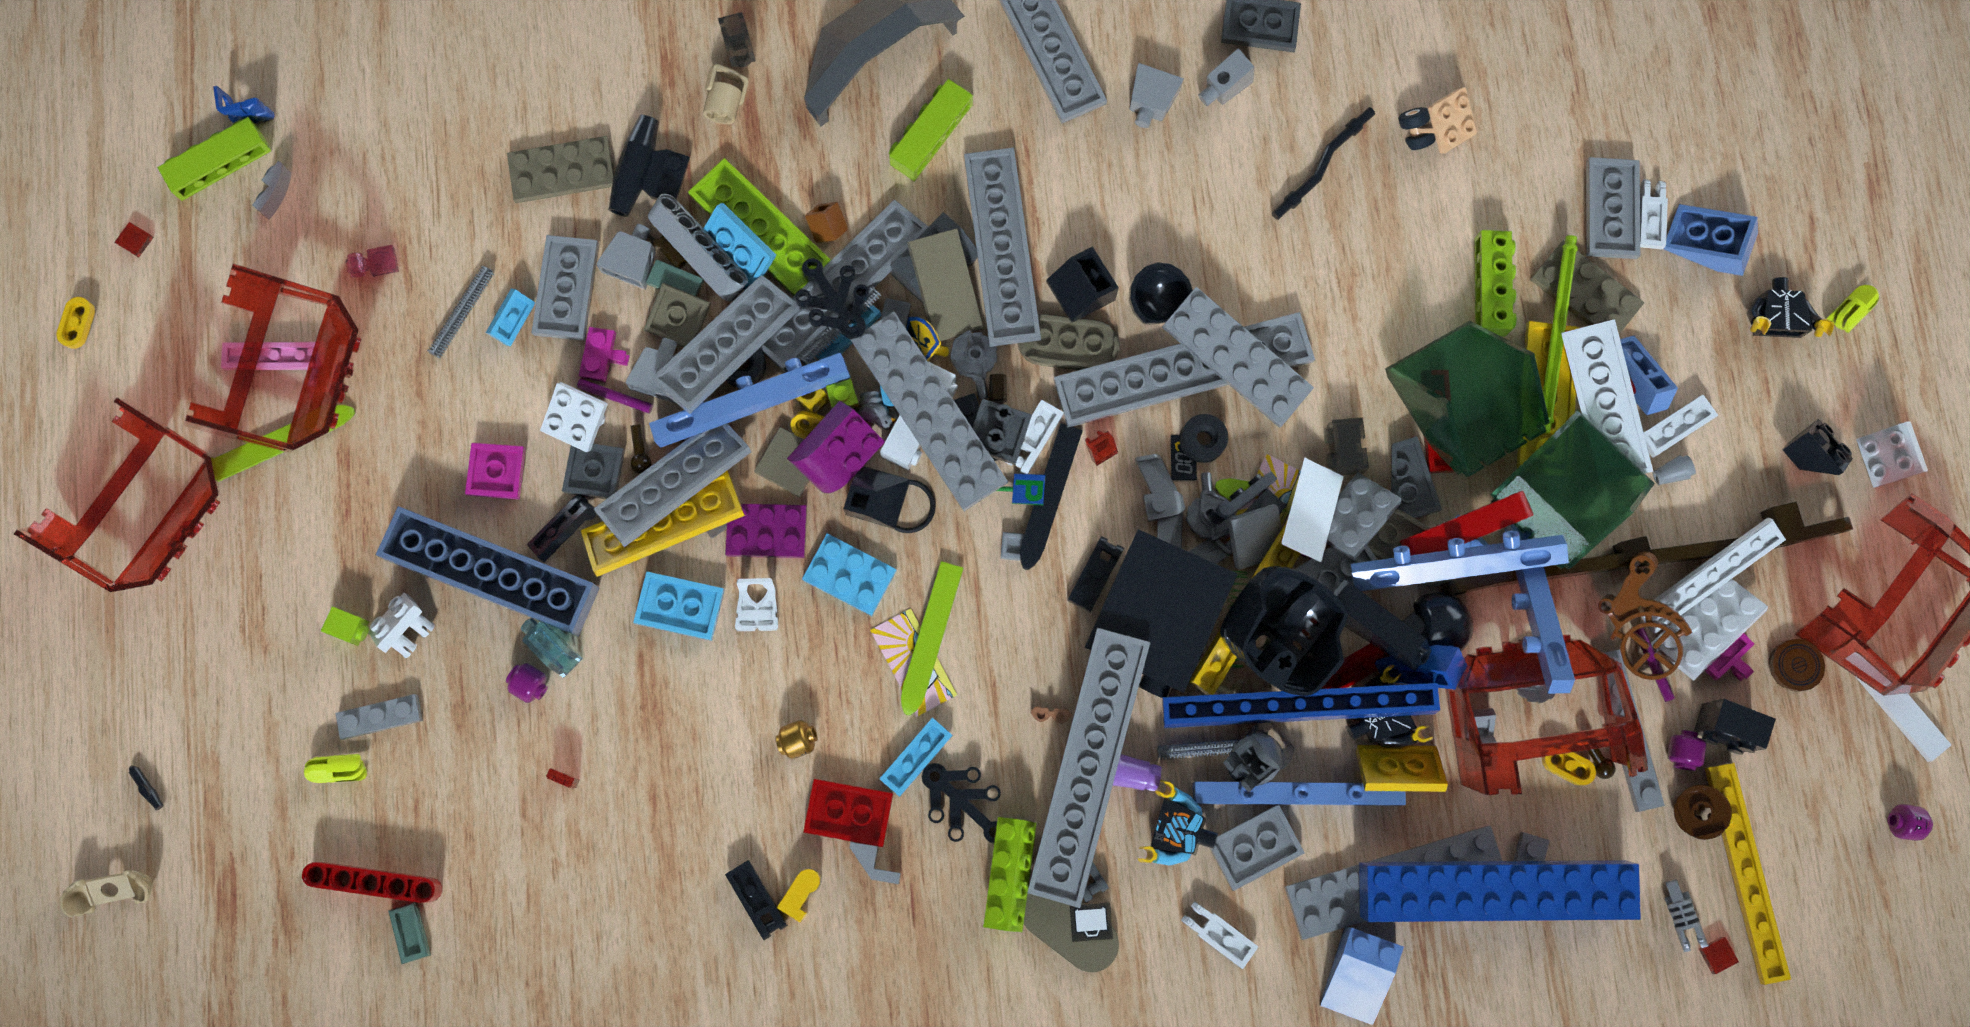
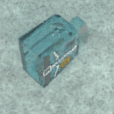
M530 618L522 624L521 630L526 634L522 641L548 668L560 676L565 677L583 659L560 635L544 622L537 623L533 618Z

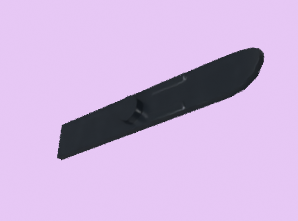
M1060 424L1044 473V504L1033 506L1021 544L1020 562L1024 570H1030L1034 567L1043 554L1083 432L1081 429L1067 428V425Z

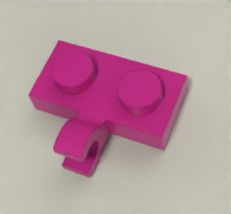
M589 327L578 375L581 379L606 382L610 363L628 366L630 356L626 355L627 352L613 350L616 339L615 331Z
M1743 633L1705 672L1715 681L1731 668L1733 675L1738 680L1747 679L1754 671L1741 657L1755 644Z

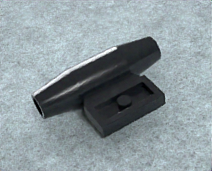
M639 115L625 141L613 177L608 208L610 212L616 215L628 217L642 190L654 200H657L661 194H669L676 200L678 199L689 166L690 157L668 149L655 151L659 121L653 117Z

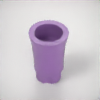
M1121 754L1113 786L1142 791L1144 789L1155 791L1159 787L1162 768L1159 765L1150 764L1149 761Z

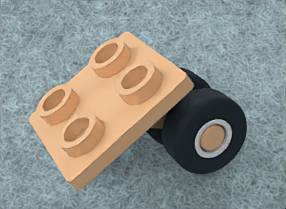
M1460 87L1430 105L1428 109L1425 107L1410 109L1398 117L1400 127L1410 131L1411 136L1406 138L1405 142L1411 150L1426 148L1436 140L1439 152L1445 154L1477 133L1465 87Z

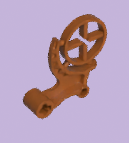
M1644 551L1638 553L1632 559L1630 571L1618 595H1605L1598 603V609L1603 614H1607L1615 626L1610 639L1614 640L1615 637L1622 639L1620 651L1625 666L1640 678L1658 680L1671 675L1678 668L1683 657V644L1680 637L1683 635L1688 636L1693 632L1686 620L1673 608L1655 600L1644 599L1639 595V588L1653 575L1658 567L1656 556ZM1645 560L1648 561V568L1641 570L1638 567ZM1605 601L1610 602L1612 607L1607 606ZM1645 616L1646 621L1634 625L1626 634L1619 631L1630 620ZM1652 616L1665 618L1676 624L1680 630L1675 631L1665 623L1653 621ZM1651 626L1665 630V633L1654 643V649L1659 648L1670 635L1673 637L1678 648V657L1675 664L1659 651H1656L1654 657L1669 670L1659 674H1649L1640 671L1641 665L1650 657V652H1646L1634 665L1630 662L1626 653V643L1629 637L1644 649H1648L1650 646L1646 640L1635 632L1637 629Z

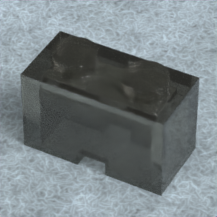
M740 12L718 18L731 67H745L751 62H755L743 13Z
M1363 418L1331 420L1327 428L1324 429V440L1326 444L1329 443L1330 453L1327 454L1328 468L1340 475H1353L1357 472L1364 474L1369 469L1367 448H1361V439H1365Z

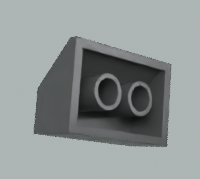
M943 212L917 239L957 228L967 268H969L978 258L977 248L963 229ZM907 248L890 265L891 274L923 303L910 252Z

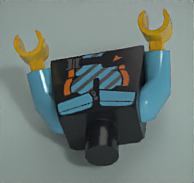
M1160 780V782L1166 785V790L1163 793L1155 790V793L1164 797L1151 846L1139 847V849L1146 850L1147 857L1146 859L1138 858V861L1141 863L1153 862L1171 866L1188 861L1191 855L1196 856L1199 845L1214 849L1218 833L1204 829L1206 818L1202 816V808L1189 794L1174 787L1171 782Z

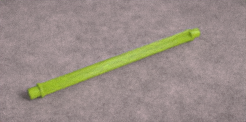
M1567 235L1562 246V260L1540 416L1538 417V432L1550 433L1551 424L1554 423L1553 415L1564 343L1561 333L1565 332L1575 256L1578 251V246H1576L1577 237L1574 235Z

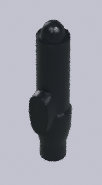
M131 765L128 773L138 786L139 793L156 811L161 809L164 805L157 791L151 786L140 768Z

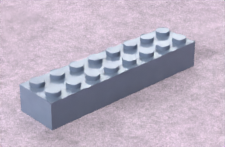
M399 506L376 552L378 557L578 637L600 589L592 582Z

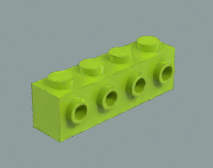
M1481 230L1474 238L1475 335L1506 337L1515 328L1517 321L1516 313H1513V304L1516 301V289H1513L1516 266L1512 264L1516 243L1515 240H1512V231Z
M998 817L984 928L1023 932L1036 822Z

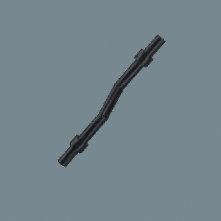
M1368 107L1357 118H1352L1345 125L1346 128L1326 145L1314 174L1296 191H1291L1286 195L1284 202L1272 212V216L1276 220H1279L1290 209H1295L1302 202V198L1322 180L1333 153L1352 135L1356 136L1363 129V125L1375 115V111L1371 107Z

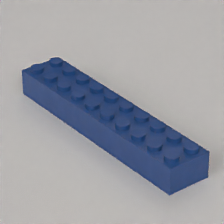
M1627 860L1359 862L1360 918L1367 922L1641 920L1639 864Z

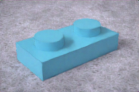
M510 289L485 333L504 345L511 347L535 302L516 289Z

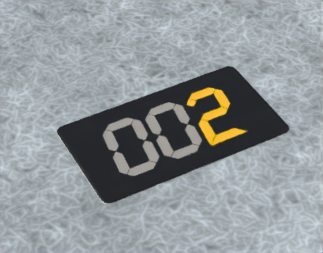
M1171 435V479L1196 481L1197 462L1189 459L1182 451L1180 435Z

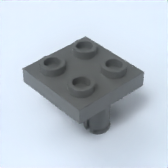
M982 399L973 430L992 458L1016 465L1032 414L1010 408L1006 404H998Z

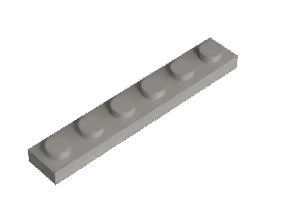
M1619 649L1593 655L1591 658L1635 812L1665 806L1621 651Z

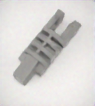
M1677 879L1666 882L1670 896L1664 899L1672 916L1683 951H1691L1690 942L1684 930L1691 928L1695 929L1696 938L1701 947L1709 946L1694 910L1689 892H1681Z

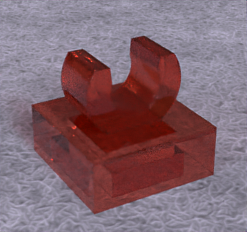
M1097 431L1098 437L1092 441L1088 437L1085 439L1091 460L1096 466L1118 454L1114 438L1109 431L1105 433Z

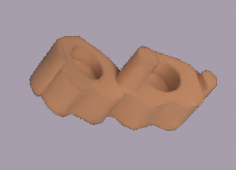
M1035 706L1030 711L1033 718L1039 722L1046 721L1052 716L1054 721L1062 724L1072 717V713L1068 709L1060 710L1055 708L1050 710L1047 707L1040 708Z

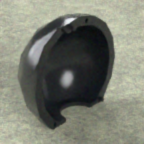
M1157 262L1145 266L1135 275L1129 288V303L1133 314L1141 323L1146 325L1166 323L1193 290L1189 279L1181 269L1169 263Z
M1443 592L1422 595L1414 602L1415 615L1420 614L1424 619V630L1420 635L1426 638L1429 646L1459 647L1460 651H1463L1468 646L1474 630L1473 618L1468 608L1459 598Z

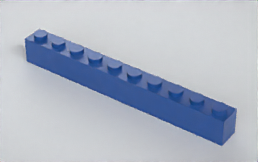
M1438 683L1320 689L1318 692L1308 696L1275 691L1163 697L1162 700L1164 728L1430 715L1440 711Z

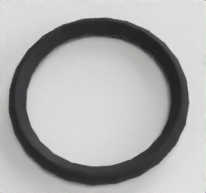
M911 480L909 485L917 486L927 494L930 500V512L926 520L916 527L903 528L897 525L896 531L901 533H915L924 529L931 522L935 514L936 504L932 492L926 485L916 480Z

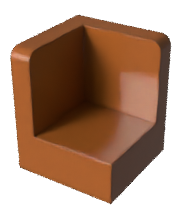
M838 202L818 204L805 215L816 243L836 241L848 230Z

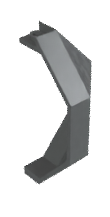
M952 0L860 1L821 28L804 96L806 109L820 127L829 122L827 109L865 63L920 26L943 23L954 36L957 34V22L965 16Z

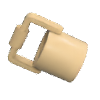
M720 64L711 66L705 85L708 94L703 115L716 123L733 124L738 107L744 102L748 79L739 74L738 71ZM716 72L739 82L740 88L738 89L728 83L714 82Z

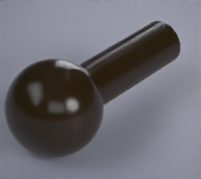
M641 424L630 425L634 456L631 459L630 465L634 472L641 474L651 467V460L644 451Z
M1589 732L1582 734L1579 738L1595 762L1596 776L1601 779L1611 778L1616 771L1614 762L1604 758Z

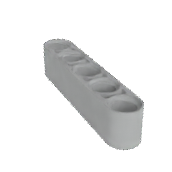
M661 194L648 213L650 222L722 299L730 302L734 301L748 282L746 274L673 196Z

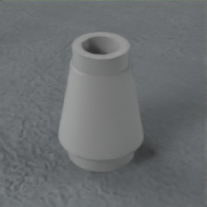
M1679 455L1653 471L1652 474L1657 485L1688 480L1692 475L1696 474V470L1688 455L1683 457Z

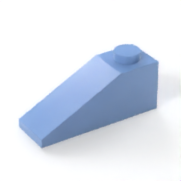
M1635 336L1620 339L1628 373L1636 389L1634 396L1638 406L1646 415L1669 409L1678 387Z

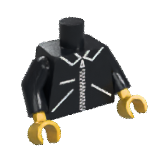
M1786 277L1772 279V290H1767L1757 297L1747 311V317L1752 325L1750 331L1753 332V336L1802 338L1810 333L1812 329L1815 330L1814 335L1816 337H1821L1823 332L1831 336L1835 326L1832 321L1822 319L1816 313L1809 301L1806 300L1803 291L1789 290V279Z
M1389 665L1384 670L1383 675L1379 674L1367 682L1364 687L1394 685L1393 683L1401 677V673L1397 677H1391L1388 671L1394 665ZM1411 716L1357 718L1358 720L1346 726L1353 740L1366 734L1371 743L1377 741L1382 747L1403 748L1416 744L1418 741L1427 742L1433 738V736L1424 738L1421 732L1430 726L1423 725L1417 728Z

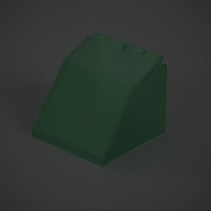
M1472 321L1466 322L1385 368L1389 381L1431 448L1458 475L1463 473L1466 477H1470L1484 469V465L1480 463L1481 461L1486 466H1489L1506 456L1505 451L1511 453L1525 445L1527 440L1522 437L1525 436L1529 441H1532L1546 432L1544 425L1550 423L1535 354Z
M1577 410L1490 495L1494 498L1491 501L1492 503L1519 491H1524L1534 515L1513 525L1523 534L1528 531L1530 533L1527 537L1528 539L1563 535L1567 543L1568 563L1556 565L1561 570L1564 567L1567 569L1572 568L1633 514L1655 483Z

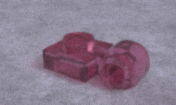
M393 245L368 249V258L363 257L362 253H351L347 255L345 260L346 270L354 278L365 276L366 271H369L368 269H370L373 277L399 272Z

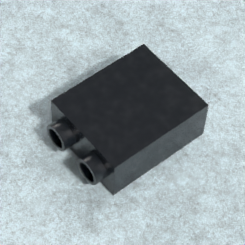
M1137 529L1087 639L1085 648L1092 649L1097 628L1149 641L1150 646L1139 687L1160 698L1168 697L1172 688L1184 693L1238 574Z

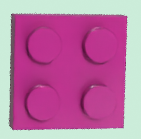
M471 443L465 494L476 497L520 500L526 448L524 446Z

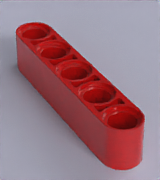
M1522 490L1399 542L1401 546L1410 548V556L1447 551L1448 541L1451 539H1463L1465 544L1529 518L1534 513Z
M312 862L307 864L302 871L303 882L307 886L418 903L434 902L442 894L441 882L432 877L328 862ZM320 867L323 871V877L318 882L314 876L315 871ZM345 871L350 875V881L346 886L341 881L342 874ZM372 875L377 878V885L373 890L368 886V880ZM398 879L404 882V890L400 894L395 890V883ZM425 883L431 886V894L427 898L422 894V887Z

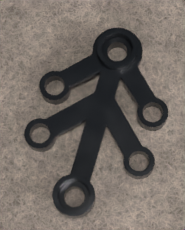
M815 258L806 260L802 265L804 278L808 281H815L826 298L811 296L808 290L801 289L795 295L797 305L800 307L810 306L835 311L840 317L824 316L822 310L813 309L809 312L810 324L814 327L826 326L840 329L842 335L848 339L862 336L865 332L866 324L861 314L865 301L869 298L868 287L863 284L855 286L853 290L855 302L851 313L845 306L851 283L856 278L854 267L845 265L840 269L841 282L838 293H836L823 275L822 263ZM810 266H817L815 269L808 268ZM850 272L852 275L844 276V273ZM860 291L865 292V294L862 296L857 295V293ZM802 296L807 297V299L804 301L799 300V298ZM816 315L821 317L819 320L812 319ZM852 323L857 324L855 327H849V326H848L849 324H852Z
M938 763L927 765L921 777L923 784L930 789L931 809L928 812L929 820L933 823H940L944 819V811L941 809L942 790L949 797L950 801L949 839L953 842H959L964 837V830L961 827L962 809L984 830L985 839L990 843H995V837L990 836L989 830L991 827H997V821L991 822L968 800L987 799L988 801L995 802L1001 796L1000 789L995 785H990L983 789L957 790L949 783L950 781L967 780L969 783H976L981 778L980 770L976 767H969L967 770L947 771L943 765ZM970 770L977 771L978 778L976 780L968 778ZM934 771L940 774V779L937 782L930 780V774ZM991 788L996 789L998 792V796L994 799L989 798L987 794ZM939 810L942 814L941 818L933 820L931 818L932 811ZM955 828L961 831V837L958 839H954L951 836V831Z

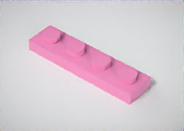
M327 342L222 343L221 368L224 370H329L330 344Z

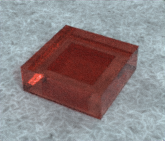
M129 222L114 243L139 258L154 237Z
M550 768L546 775L547 779L572 789L577 788L580 781L578 778Z
M1720 937L1710 942L1709 946L1699 948L1712 974H1718L1739 963L1726 937Z

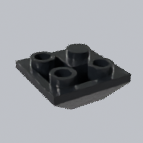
M1819 419L1789 441L1782 449L1797 468L1804 471L1841 475L1853 460L1851 457L1852 452L1847 445L1839 443L1834 437L1832 428L1827 423H1822Z
M863 466L856 473L851 483L843 508L845 515L896 530L911 480Z

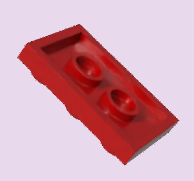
M814 779L803 833L884 847L894 794Z

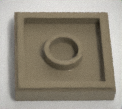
M662 283L644 331L661 338L671 339L678 345L685 347L699 334L711 302Z
M780 427L754 472L792 494L801 497L810 481L787 458L804 439Z

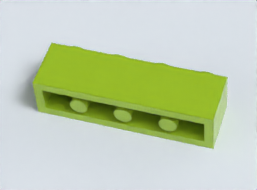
M950 79L944 85L940 84L933 93L934 98L929 104L925 103L918 113V119L915 123L911 122L906 127L902 140L899 143L895 142L889 150L890 165L914 182L973 106V95Z
M247 117L237 120L231 127L222 132L212 134L204 142L190 146L184 153L167 159L164 164L157 168L170 191L183 201L272 150L256 124Z

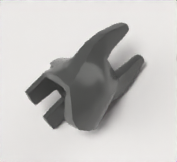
M1273 723L1255 724L1248 731L1247 736L1233 747L1228 758L1223 762L1230 776L1237 782L1242 781V786L1248 792L1255 786L1263 785L1272 780L1293 758L1294 747L1291 744L1281 749L1279 743L1272 736L1268 735L1269 730L1274 725Z

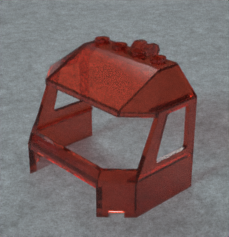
M232 264L226 287L231 288L230 295H223L221 303L253 312V316L224 411L191 402L189 410L194 411L193 416H186L184 426L291 453L327 434L330 428L335 429L339 414L334 413L337 403H343L349 386L343 383L344 378L352 377L354 371V363L349 361L352 352L357 353L361 343V338L357 337L359 329L339 296ZM278 294L327 306L286 443L238 430Z
M116 398L114 403L121 406L119 410L123 414L121 418L116 415L111 422L140 440L80 521L74 525L46 508L41 514L45 518L40 524L34 521L29 527L17 529L14 532V535L109 592L152 585L156 580L162 582L171 571L168 564L173 557L179 560L188 546L184 542L188 537H196L204 526V523L200 522L206 513L212 515L221 503L217 500L220 490L214 457L132 403L121 398ZM166 435L205 461L132 561L114 581L75 555V553L92 535L154 452L163 436Z
M1911 493L1884 515L1881 521L1910 539L1911 545L1916 543L1919 547L1875 606H1870L1843 588L1837 595L1841 600L1834 608L1828 605L1819 615L1795 633L1802 640L1809 641L1815 645L1822 654L1883 696L1923 692L1931 687L1935 689L1944 680L1945 676L1942 673L1946 667L1951 668L1960 658V655L1957 654L1960 648H1965L1970 644V591L1922 656L1902 677L1866 644L1890 618L1934 557H1937L1967 577L1966 581L1970 587V568L1941 550L1942 546L1950 538L1970 555V538L1944 513ZM1855 652L1858 653L1891 683L1887 686L1882 685L1845 658Z
M1570 634L1563 635L1575 680L1598 676L1605 723L1602 724L1604 728L1513 742L1481 743L1468 693L1498 692L1544 685L1545 681L1537 653H1524L1523 639H1519L1518 642H1502V649L1492 650V646L1475 648L1476 653L1467 654L1464 658L1468 666L1456 689H1446L1460 784L1484 795H1498L1499 789H1510L1511 795H1522L1517 761L1609 747L1610 757L1613 762L1628 767L1629 777L1637 775L1636 769H1638V772L1647 771L1648 764L1643 731L1623 673L1622 664L1581 639H1573ZM1607 674H1614L1624 715L1615 714L1612 711ZM1455 692L1459 694L1469 739L1461 735Z

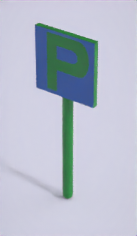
M1014 474L1013 487L1003 486L996 491L1013 492L1012 504L1043 505L1045 475Z

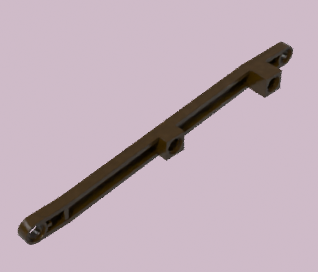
M1797 501L1774 506L1760 512L1763 520L1771 518L1786 539L1774 549L1853 530L1850 517L1804 526ZM1647 536L1613 545L1614 555L1569 560L1565 564L1544 566V570L1548 580L1630 569L1632 559L1638 553L1644 551L1654 554L1658 560V565L1712 558L1738 538L1651 549ZM1645 560L1638 567L1648 566L1649 562ZM1514 570L1464 577L1442 583L1441 587L1443 593L1455 596L1490 587L1518 584V579Z

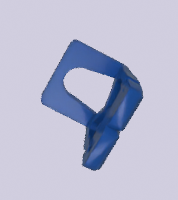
M213 86L216 109L221 114L228 115L232 123L247 117L255 124L258 121L266 122L274 119V112L258 98H251L233 104L232 98L218 86Z

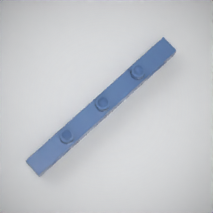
M840 352L802 366L799 358H792L785 362L786 373L754 385L750 376L740 377L736 380L737 391L705 403L703 401L691 414L683 410L650 422L649 425L654 441L662 448L822 389L828 385L849 379L851 376L845 359Z
M1530 517L1504 528L1505 532H1519L1520 540L1535 538ZM1544 566L1515 570L1521 593L1512 594L1513 610H1526L1532 636L1523 637L1524 653H1537L1548 694L1570 693L1575 678Z
M1507 531L1503 533V543L1465 548L1463 539L1454 538L1448 541L1447 551L1410 556L1409 547L1398 546L1393 549L1394 558L1351 564L1353 585L1360 591L1565 564L1568 563V551L1563 535L1520 540L1519 532Z
M1192 782L1193 799L1197 804L1406 805L1405 791H1365L1363 783L1267 782L1263 785L1255 786L1248 792L1241 782Z

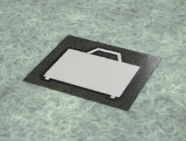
M1110 903L1081 905L1080 908L1069 906L1072 942L1113 939Z

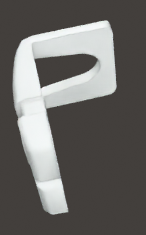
M737 579L739 599L736 611L738 618L735 621V629L737 631H755L758 628L760 631H776L778 629V617H776V595L772 579ZM750 584H761L767 589L766 595L758 603H755L747 593V588Z

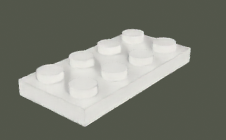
M1733 579L1726 582L1681 615L1693 633L1680 637L1683 644V657L1678 669L1694 681L1767 611L1768 606ZM1672 623L1670 625L1675 631L1680 630L1676 624ZM1665 630L1652 642V647L1654 643L1665 633ZM1670 635L1655 650L1675 664L1678 657V648L1675 640Z

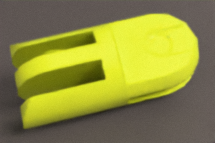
M1871 285L1859 286L1827 317V320L1832 321L1837 328L1849 333L1877 305L1879 301L1878 290Z
M359 754L333 755L309 759L305 764L304 776L307 780L314 783L361 781L366 778L367 769Z

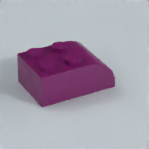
M839 401L787 459L818 490L823 493H832L845 486L885 441L854 409Z

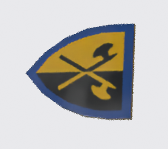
M908 317L906 330L926 360L929 361L933 355L946 357L949 353V348L941 346L942 343L934 327L923 318Z

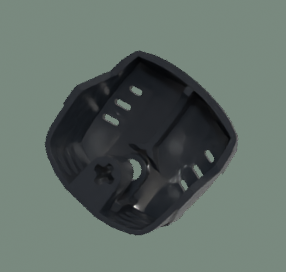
M1266 567L1250 579L1238 595L1223 620L1220 634L1226 647L1259 677L1281 691L1293 695L1308 696L1318 692L1344 663L1339 636L1346 624L1348 612L1339 598L1314 578L1289 567ZM1311 618L1317 621L1316 625L1310 621ZM1302 629H1305L1310 634L1309 638L1302 633ZM1265 635L1266 641L1264 645L1256 647V640L1260 636ZM1294 641H1297L1302 646L1301 650L1293 645Z

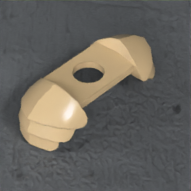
M132 870L90 880L81 879L75 881L63 891L60 897V909L68 917H73L74 915L80 917L86 913H94L95 905L133 898L136 904L145 903L150 897L153 879L144 873ZM113 883L117 886L118 893L114 895L106 894L102 889V885Z

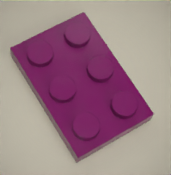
M741 504L745 516L727 523L725 550L727 557L805 558L807 505Z

